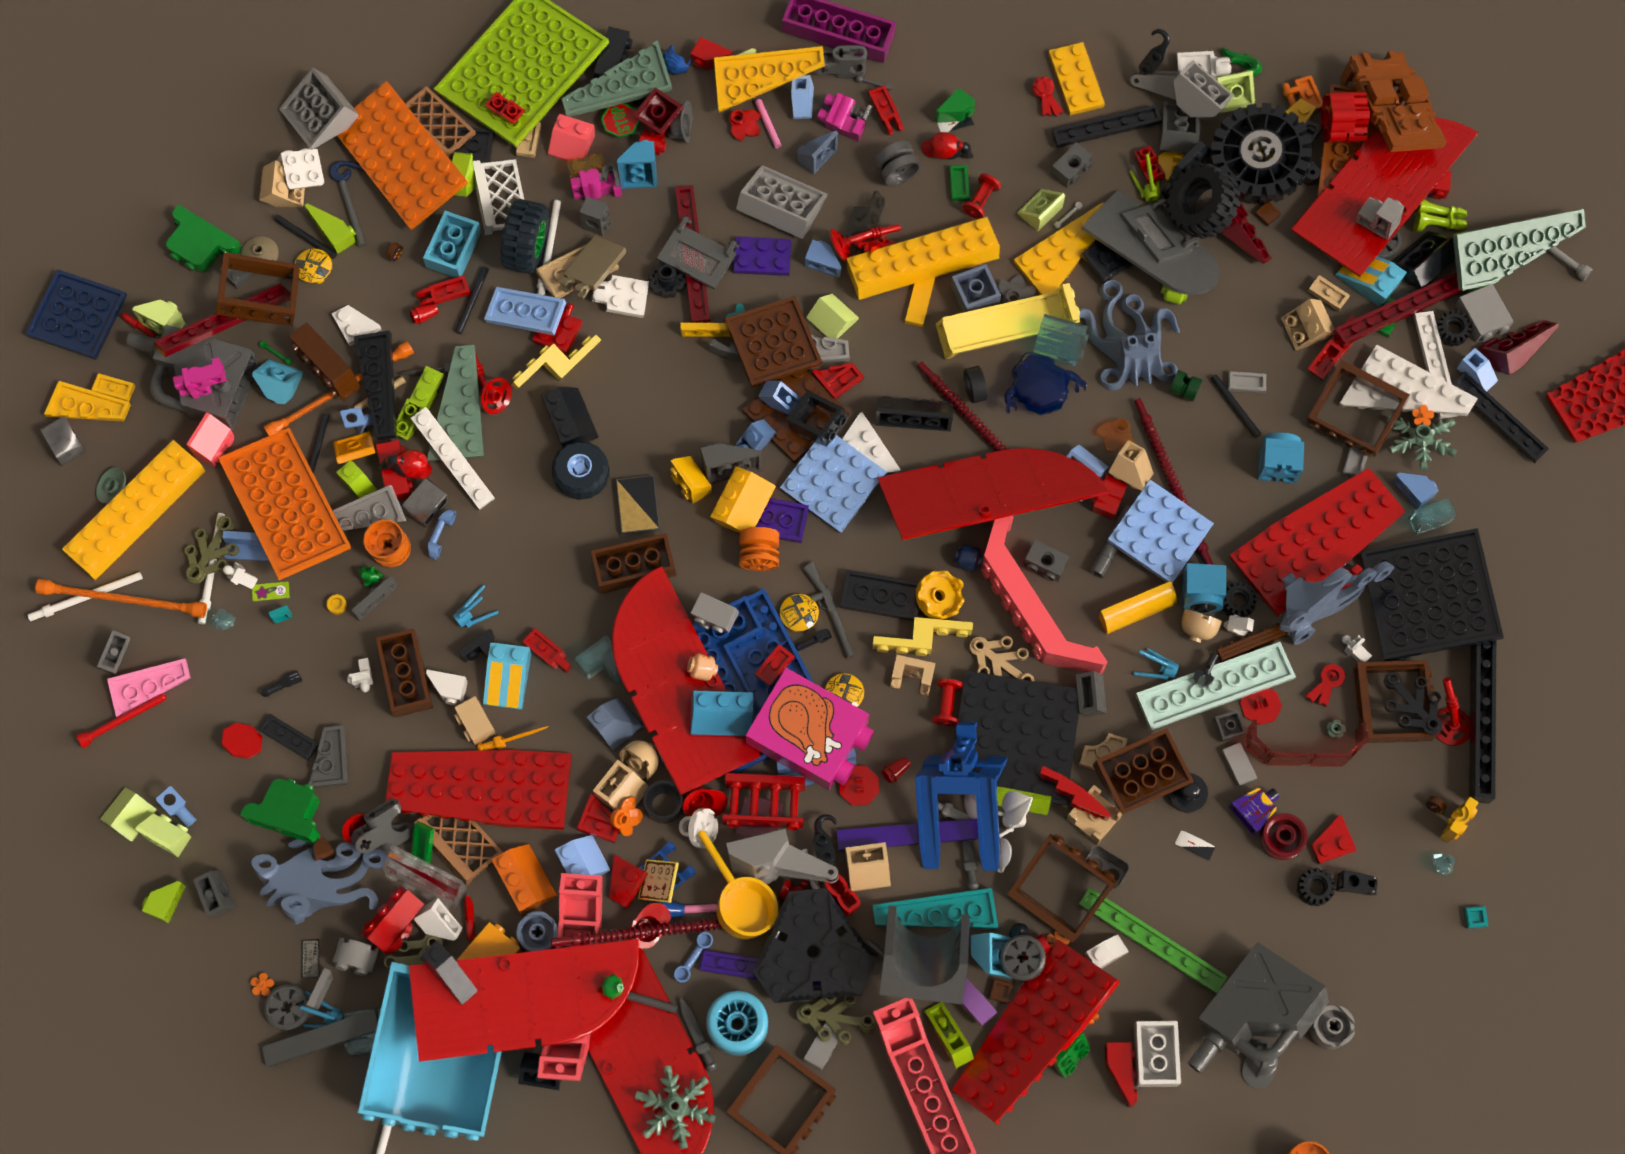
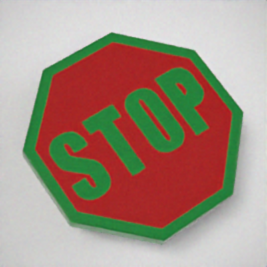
M625 103L607 107L601 117L605 132L617 138L632 135L639 125V122L633 117L637 111L636 108Z

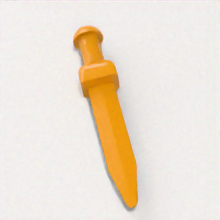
M548 726L505 739L503 736H496L492 741L483 744L480 742L477 745V750L485 751L493 748H505V742L534 734L548 728Z

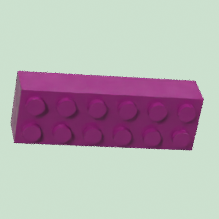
M790 0L782 19V32L833 48L837 46H864L867 50V58L884 63L895 36L896 22L826 0ZM858 52V53H855L856 55H859V56H862V55H863L862 53H859V52Z

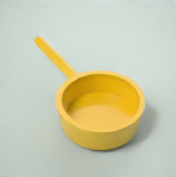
M699 830V838L728 883L722 891L716 908L720 925L728 934L739 939H752L765 933L774 925L778 915V902L774 892L759 879L752 877L735 879L706 832Z

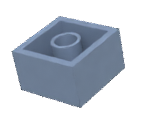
M987 264L952 276L951 288L963 313L1000 304L1001 294Z

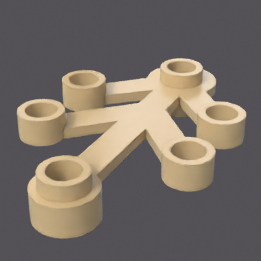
M1005 636L1002 640L987 641L983 637H976L971 641L970 651L977 656L978 673L981 670H986L987 674H990V670L985 662L986 656L992 661L994 675L1002 676V668L1016 679L1023 680L1024 678H1029L1030 681L1035 682L1031 674H1023L1007 662L1017 659L1021 661L1026 660L1029 655L1026 648H1020L1015 652L999 654L990 650L1001 647L1010 649L1013 644L1011 637ZM1003 641H1010V645H1005ZM978 643L982 644V645H983V648H982V649H978V648L976 647V644H978ZM1023 651L1026 653V656L1021 657L1019 653Z

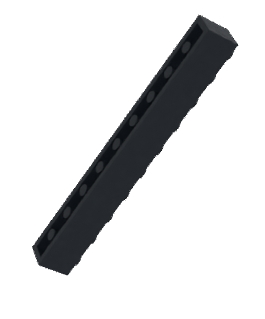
M1497 640L1471 645L1469 797L1485 804H1489L1495 799Z

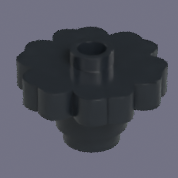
M659 262L658 267H652L648 275L650 289L655 295L662 294L664 298H674L677 292L684 290L686 285L685 274L675 270L670 265Z

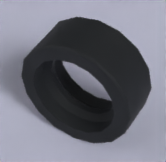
M981 367L965 368L963 372L964 383L970 402L974 404L986 401L988 399L987 385Z

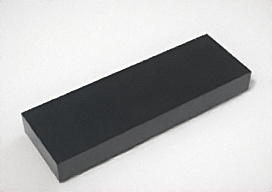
M271 714L268 715L259 728L261 733L307 761L311 759L319 746V743Z

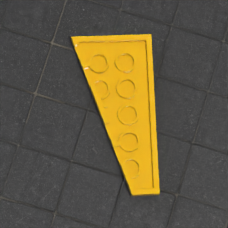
M823 46L715 57L719 112L824 67Z

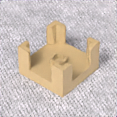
M897 655L890 688L900 689L903 675L922 679L919 693L929 696L936 663Z
M1093 785L1088 793L1111 814L1108 821L1087 814L1075 807L1069 813L1066 820L1098 845L1121 818L1122 814L1117 806L1114 807L1100 795L1101 790Z

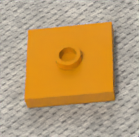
M370 431L333 442L338 464L375 453Z

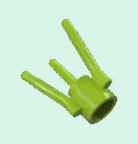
M1146 154L1150 184L1145 185L1143 190L1133 171L1130 170L1129 173L1140 192L1141 199L1145 198L1146 202H1154L1160 199L1161 196L1160 180L1156 182L1155 186L1150 156Z

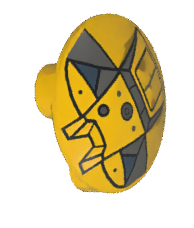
M308 249L302 252L295 261V264L300 265L299 278L308 283L320 284L324 282L332 269L331 258L320 249Z
M795 594L789 596L781 605V620L793 632L808 630L818 620V606L807 595Z
M838 674L832 677L825 690L856 707L861 704L864 697L862 683L851 674Z

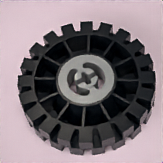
M1256 103L1246 105L1245 111H1242L1240 107L1232 112L1231 118L1227 116L1221 122V128L1217 127L1214 134V141H1212L1211 165L1220 168L1234 178V181L1239 186L1240 196L1244 198L1245 203L1253 204L1254 200H1259V205L1268 204L1270 199H1273L1274 202L1283 200L1285 194L1290 196L1296 191L1297 185H1302L1306 179V174L1309 173L1312 158V140L1310 134H1307L1308 128L1304 122H1298L1299 116L1292 111L1287 114L1286 108L1280 105L1273 109L1271 108V103H1262V107L1257 108ZM1257 143H1260L1261 152H1258L1259 147ZM1262 153H1264L1265 162H1262V160H1263ZM1270 154H1274V156L1270 160H1268Z

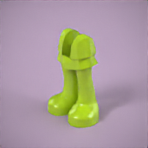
M1424 199L1414 211V214L1417 215L1413 225L1414 231H1423L1427 225L1441 226L1449 230L1467 228V221L1460 220L1467 217V211L1459 207H1443ZM1426 213L1440 214V215H1444V216H1446V217L1443 218V217H1438V216H1434V215H1429V214H1426Z

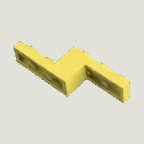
M597 335L593 338L589 336L581 343L584 346L581 350L575 349L568 356L570 360L555 344L551 347L546 345L539 352L541 356L537 360L533 358L526 364L528 369L525 372L519 371L512 378L514 380L511 384L512 387L517 390L542 365L560 381L601 339Z
M915 617L912 640L874 636L873 649L880 653L896 651L897 654H907L909 652L915 653L917 656H927V654H931L933 632H937L941 636L956 634L958 637H967L972 634L973 622Z

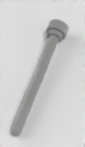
M1557 247L1548 249L1550 253L1574 269L1578 278L1582 281H1585L1593 271L1588 265L1578 264Z

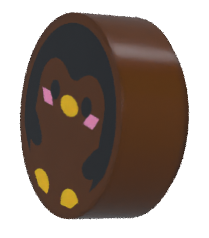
M397 242L392 243L386 251V257L392 262L397 261L402 255L403 246Z
M1430 796L1426 801V806L1436 814H1443L1447 808L1446 803L1437 796Z

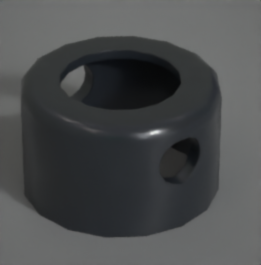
M661 780L654 782L644 793L643 803L646 814L657 823H671L679 818L683 811V796L680 795L675 784L670 781ZM663 793L671 795L676 802L674 812L667 816L656 814L652 807L655 797Z

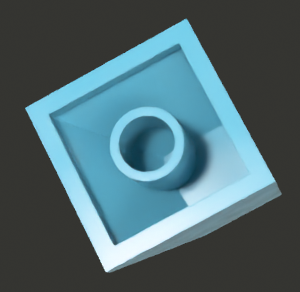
M269 359L253 371L252 376L267 399L273 400L277 404H285L293 397L304 371Z
M994 933L971 935V956L986 974L1011 978L1004 971L1000 960L1002 948L1011 938Z

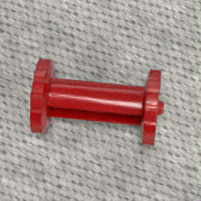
M984 173L979 175L978 182L980 186L971 202L966 201L961 207L964 213L974 219L984 217L985 212L982 208L992 191L997 192L1001 188L1000 182L991 175Z
M938 679L937 686L943 688L940 714L933 716L932 722L943 726H956L958 719L952 717L955 690L962 689L963 683L954 679Z

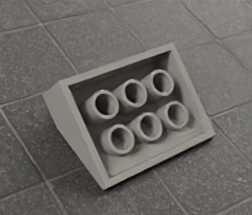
M313 67L279 108L312 150L347 130L359 116L329 77Z
M761 165L740 192L736 210L803 239L828 194Z

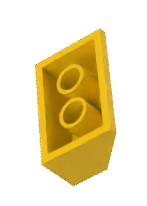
M735 467L710 517L719 526L738 533L743 529L756 527L776 486L753 472Z

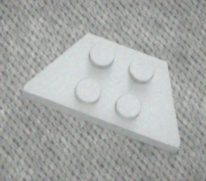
M863 412L859 413L843 437V440L883 468L887 473H900L901 469Z

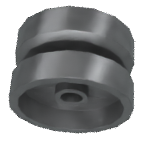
M899 141L888 145L874 159L878 170L882 172V178L889 186H895L908 181L921 169V162L914 155V149L908 141Z

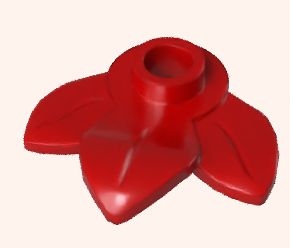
M737 109L731 112L729 122L732 125V135L739 141H743L746 135L749 137L760 135V127L756 121L760 119L761 114L752 109L744 112Z

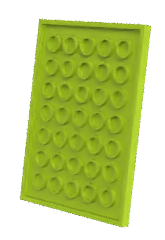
M514 0L439 82L434 90L438 95L514 147H517L609 44V40L550 0ZM496 91L510 101L511 99L525 110L524 114L514 125L485 108V104Z

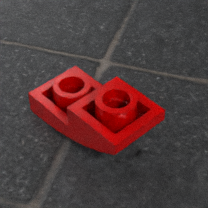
M497 91L485 104V108L513 125L525 112L522 107L511 99L510 101Z
M1151 145L1134 151V156L1148 184L1150 182L1146 154L1150 156L1153 181L1157 182L1166 178L1165 172L1160 166L1157 155Z

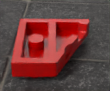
M853 363L831 366L825 370L818 371V369L812 371V375L834 399L839 398L864 379L863 374Z
M590 794L577 831L612 843L616 842L620 832L610 822V811L596 799L595 795Z
M1339 815L1311 845L1318 865L1357 850L1342 815Z
M614 855L609 898L629 908L648 873Z

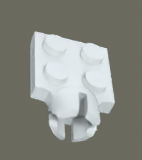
M1214 51L1177 53L1178 71H1182L1194 60L1215 79L1231 74L1230 58L1215 57Z
M612 275L611 281H603L596 291H593L592 301L605 304L607 307L606 312L643 318L649 281Z

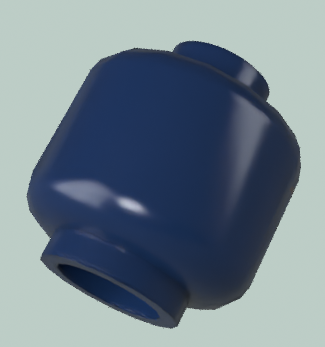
M964 544L961 548L958 547L954 562H956L957 568L974 572L976 567H981L983 556H980L981 551L979 548Z

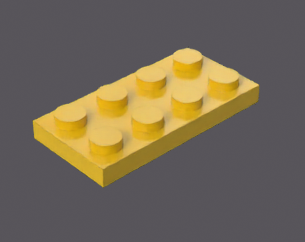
M1081 42L1049 50L1048 55L1069 115L1103 108L1105 102L1084 43Z

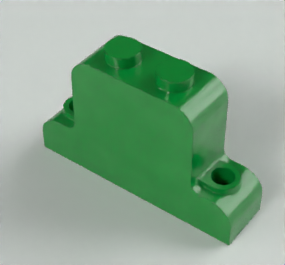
M179 204L173 210V217L175 219L173 223L177 226V229L166 242L167 248L170 251L169 256L176 262L181 261L184 263V266L190 271L196 270L199 273H204L220 254L224 255V252L238 254L241 251L242 247L237 239Z
M286 778V780H274L262 803H249L244 806L240 814L247 823L311 844H315L320 837V833L316 829L317 824L312 821L320 804L319 797L313 792L314 788L308 784L298 785L297 782Z

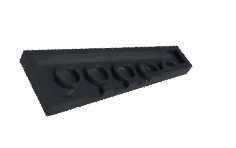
M388 330L354 336L375 436L377 440L397 438L392 333Z

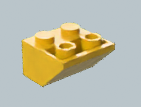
M691 456L671 460V478L676 485L679 484L683 489L681 493L686 500L689 499L694 504L712 493V486Z

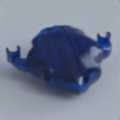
M1027 352L1021 356L1019 362L1011 371L1014 382L1005 393V410L1008 414L1010 413V407L1017 411L1018 403L1012 400L1015 398L1018 402L1025 405L1027 411L1036 413L1039 416L1051 414L1061 410L1063 403L1067 400L1069 381L1076 383L1074 388L1076 393H1079V386H1082L1085 391L1087 382L1081 379L1077 373L1055 365L1052 357L1035 352Z

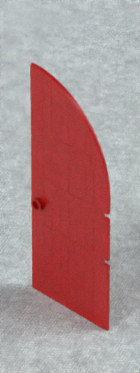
M1435 117L1434 120L1447 141L1444 148L1390 152L1380 130L1376 131L1353 154L1358 159L1355 161L1350 158L1330 181L1329 185L1333 189L1330 190L1325 187L1290 230L1358 277H1361L1479 132L1461 123ZM1369 197L1378 199L1382 203L1389 197L1393 200H1398L1404 206L1400 224L1388 240L1356 222L1358 212Z
M1032 448L1000 450L985 454L984 459L977 455L943 463V468H939L938 465H932L877 478L902 540L1110 493L1100 477L1079 461L1068 458L1060 453Z
M660 566L642 577L623 599L614 621L612 650L618 674L627 692L635 691L636 695L631 697V700L648 733L653 731L657 733L651 739L680 795H683L761 758L758 750L746 744V736L690 735L691 694L693 691L727 692L718 673L716 676H712L709 681L694 679L690 676V672L687 671L690 657H694L697 653L708 654L663 567Z
M638 939L455 960L478 990L463 1005L457 1001L425 964L409 966L419 1062L488 1053L487 1046L493 1045V1052L536 1047L535 1040L541 1039V1046L571 1042L591 1034L616 1014L632 989L639 962ZM614 973L622 978L624 989L620 996L610 1000L607 996L603 995L601 985L604 982L605 976H610Z
M639 948L637 974L630 992L671 1004L643 949ZM626 999L621 1008L608 1022L590 1034L589 1052L641 1154H703L713 1124L703 1120V1125H700L695 1118L692 1122L689 1115L683 1117L682 1122L688 1125L684 1128L691 1134L690 1137L685 1136L688 1145L686 1149L679 1148L678 1138L676 1140L672 1139L676 1129L671 1130L675 1124L671 1119L666 1121V1128L662 1125L659 1135L655 1131L647 1139L642 1134L650 1126L646 1121L657 1119L654 1115H662L663 1109L660 1106L653 1109L654 1105L643 1107L645 1102L635 1099L637 1091L648 1095V1090L650 1089L656 1097L658 1093L662 1099L668 1097L669 1093L663 1090V1088L667 1087L660 1080L661 1078L666 1079L663 1067L671 1066L673 1077L678 1074L676 1085H680L676 1090L678 1095L685 1094L684 1088L689 1089L692 1079H694L695 1084L703 1076L709 1081L700 1089L705 1092L704 1094L694 1096L697 1100L689 1099L688 1106L690 1108L698 1105L697 1109L708 1107L705 1113L714 1115L713 1093L709 1077L697 1052L689 1055L687 1051L693 1047V1044L677 1014L667 1013V1011ZM673 1103L671 1105V1108L673 1110H677L679 1108V1104Z

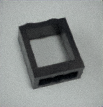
M807 390L788 415L786 421L791 430L827 447L834 440L839 429L845 425L848 417L843 407ZM816 405L833 413V416L821 432L804 424V421Z

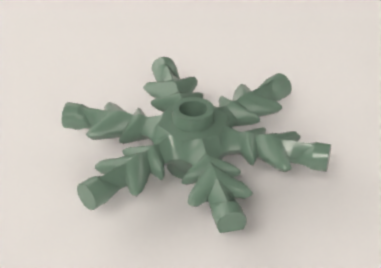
M1389 415L1386 422H1389L1391 415ZM1399 417V420L1394 424L1393 429L1402 430L1401 433L1408 432L1410 437H1401L1403 440H1393L1396 444L1388 447L1389 453L1393 454L1400 449L1401 453H1404L1407 446L1411 449L1412 444L1419 446L1415 451L1419 452L1415 460H1420V470H1427V460L1432 461L1431 457L1427 454L1431 453L1426 448L1427 445H1433L1434 450L1438 448L1442 455H1445V452L1454 457L1457 453V450L1448 447L1451 443L1441 442L1442 439L1435 440L1433 438L1434 434L1442 435L1441 432H1450L1448 427L1455 425L1453 418L1444 423L1442 419H1439L1436 425L1432 423V428L1422 423L1419 426L1411 427L1409 421L1406 424L1402 417Z
M665 1066L663 1070L666 1079L661 1078L660 1080L667 1087L663 1088V1090L669 1093L666 1099H662L659 1093L656 1097L650 1089L648 1090V1095L639 1091L636 1093L635 1099L645 1102L643 1107L654 1105L653 1109L659 1106L663 1109L662 1115H654L657 1119L646 1121L650 1126L642 1134L647 1139L655 1131L659 1135L662 1125L666 1128V1121L671 1119L675 1122L671 1130L676 1129L672 1139L676 1140L678 1138L679 1148L686 1149L688 1145L685 1136L690 1137L691 1134L684 1128L688 1126L682 1122L684 1116L689 1115L692 1122L695 1118L700 1125H703V1120L714 1124L716 1115L705 1113L708 1107L697 1109L698 1105L693 1108L688 1106L689 1099L697 1100L694 1096L705 1093L700 1089L709 1081L703 1076L695 1084L694 1079H692L689 1089L684 1088L685 1094L678 1095L676 1092L680 1086L676 1085L678 1074L673 1077L672 1067ZM673 1103L679 1104V1108L677 1110H673L671 1108V1105Z

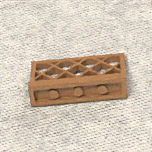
M427 86L406 103L409 108L418 107L417 113L413 114L419 121L420 118H430V125L423 126L426 130L429 129V134L448 157L476 134L472 127ZM428 94L431 97V102H421V98ZM441 106L443 113H433V108ZM421 107H431L430 113H420ZM433 118H443V124L433 125ZM446 118H454L456 120L455 125H445ZM458 128H466L469 131L465 136H457ZM432 129H442V136H433ZM445 129H455V136H445ZM455 140L454 145L450 149L444 146V141Z
M424 816L422 819L419 818L414 823L420 821L430 826V824L427 821L432 817L440 818V816ZM441 818L440 827H432L434 828L432 850L467 887L477 875L493 863L491 859L502 854L503 851L475 821L469 820L468 829L456 828L457 819L455 818L454 828L442 827L443 819ZM442 831L454 832L453 841H444L441 838ZM456 832L468 833L467 842H456ZM470 833H479L482 836V843H471ZM455 845L467 846L466 856L457 855L454 852ZM469 846L481 847V856H468ZM483 847L493 848L496 854L492 857H483ZM468 860H479L480 867L472 872L468 867Z

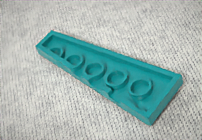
M992 888L872 905L875 926H886L888 906L891 905L897 906V915L904 927L954 928L960 921L961 915L967 914L970 915L969 928L998 929Z

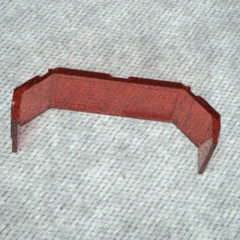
M1256 720L1251 722L1246 734V748L1258 759H1262L1263 764L1268 766L1309 765L1311 767H1342L1369 741L1366 722H1362L1355 730L1356 747L1349 754L1273 752L1257 737Z

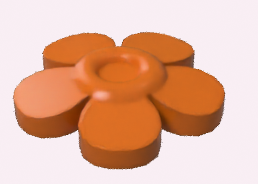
M1421 405L1419 410L1414 409L1412 411V416L1417 417L1414 419L1415 425L1419 426L1422 423L1429 426L1431 424L1430 418L1434 417V412L1432 410L1427 411V405Z
M1055 931V936L1052 934L1047 936V941L1051 943V948L1057 940L1066 945L1070 943V940L1058 931Z
M261 973L259 979L257 977L252 978L251 985L256 986L252 989V993L256 996L260 995V993L263 996H268L271 992L269 988L274 986V980L268 979L266 973Z

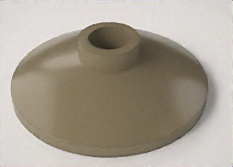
M258 236L244 244L241 255L277 261L279 250L272 239Z

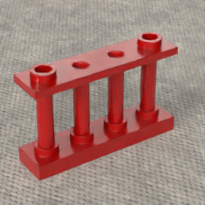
M726 773L725 785L726 788L731 789L730 813L729 815H723V825H727L730 828L754 826L787 828L791 831L803 829V818H797L799 792L805 791V777ZM741 788L751 790L749 816L737 815L739 790ZM761 789H769L771 791L769 817L757 816L759 791ZM781 790H789L791 792L789 818L777 817L778 797Z

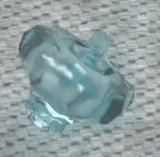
M219 609L218 613L213 615L211 624L216 629L226 630L233 627L236 620L235 616L225 609Z
M1443 852L1433 856L1434 861L1432 864L1436 872L1442 876L1453 873L1455 863L1453 856H1447Z

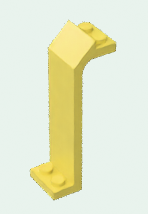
M1070 283L1063 284L1055 291L1047 294L943 317L935 325L945 360L953 358L958 353L1053 332L1079 323L1080 311L1075 304L1074 290L1070 287Z

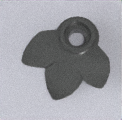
M1021 274L1015 276L1010 282L1001 279L998 286L999 292L1004 296L1005 303L1013 302L1010 298H1015L1017 301L1033 297L1036 291V287L1025 285Z

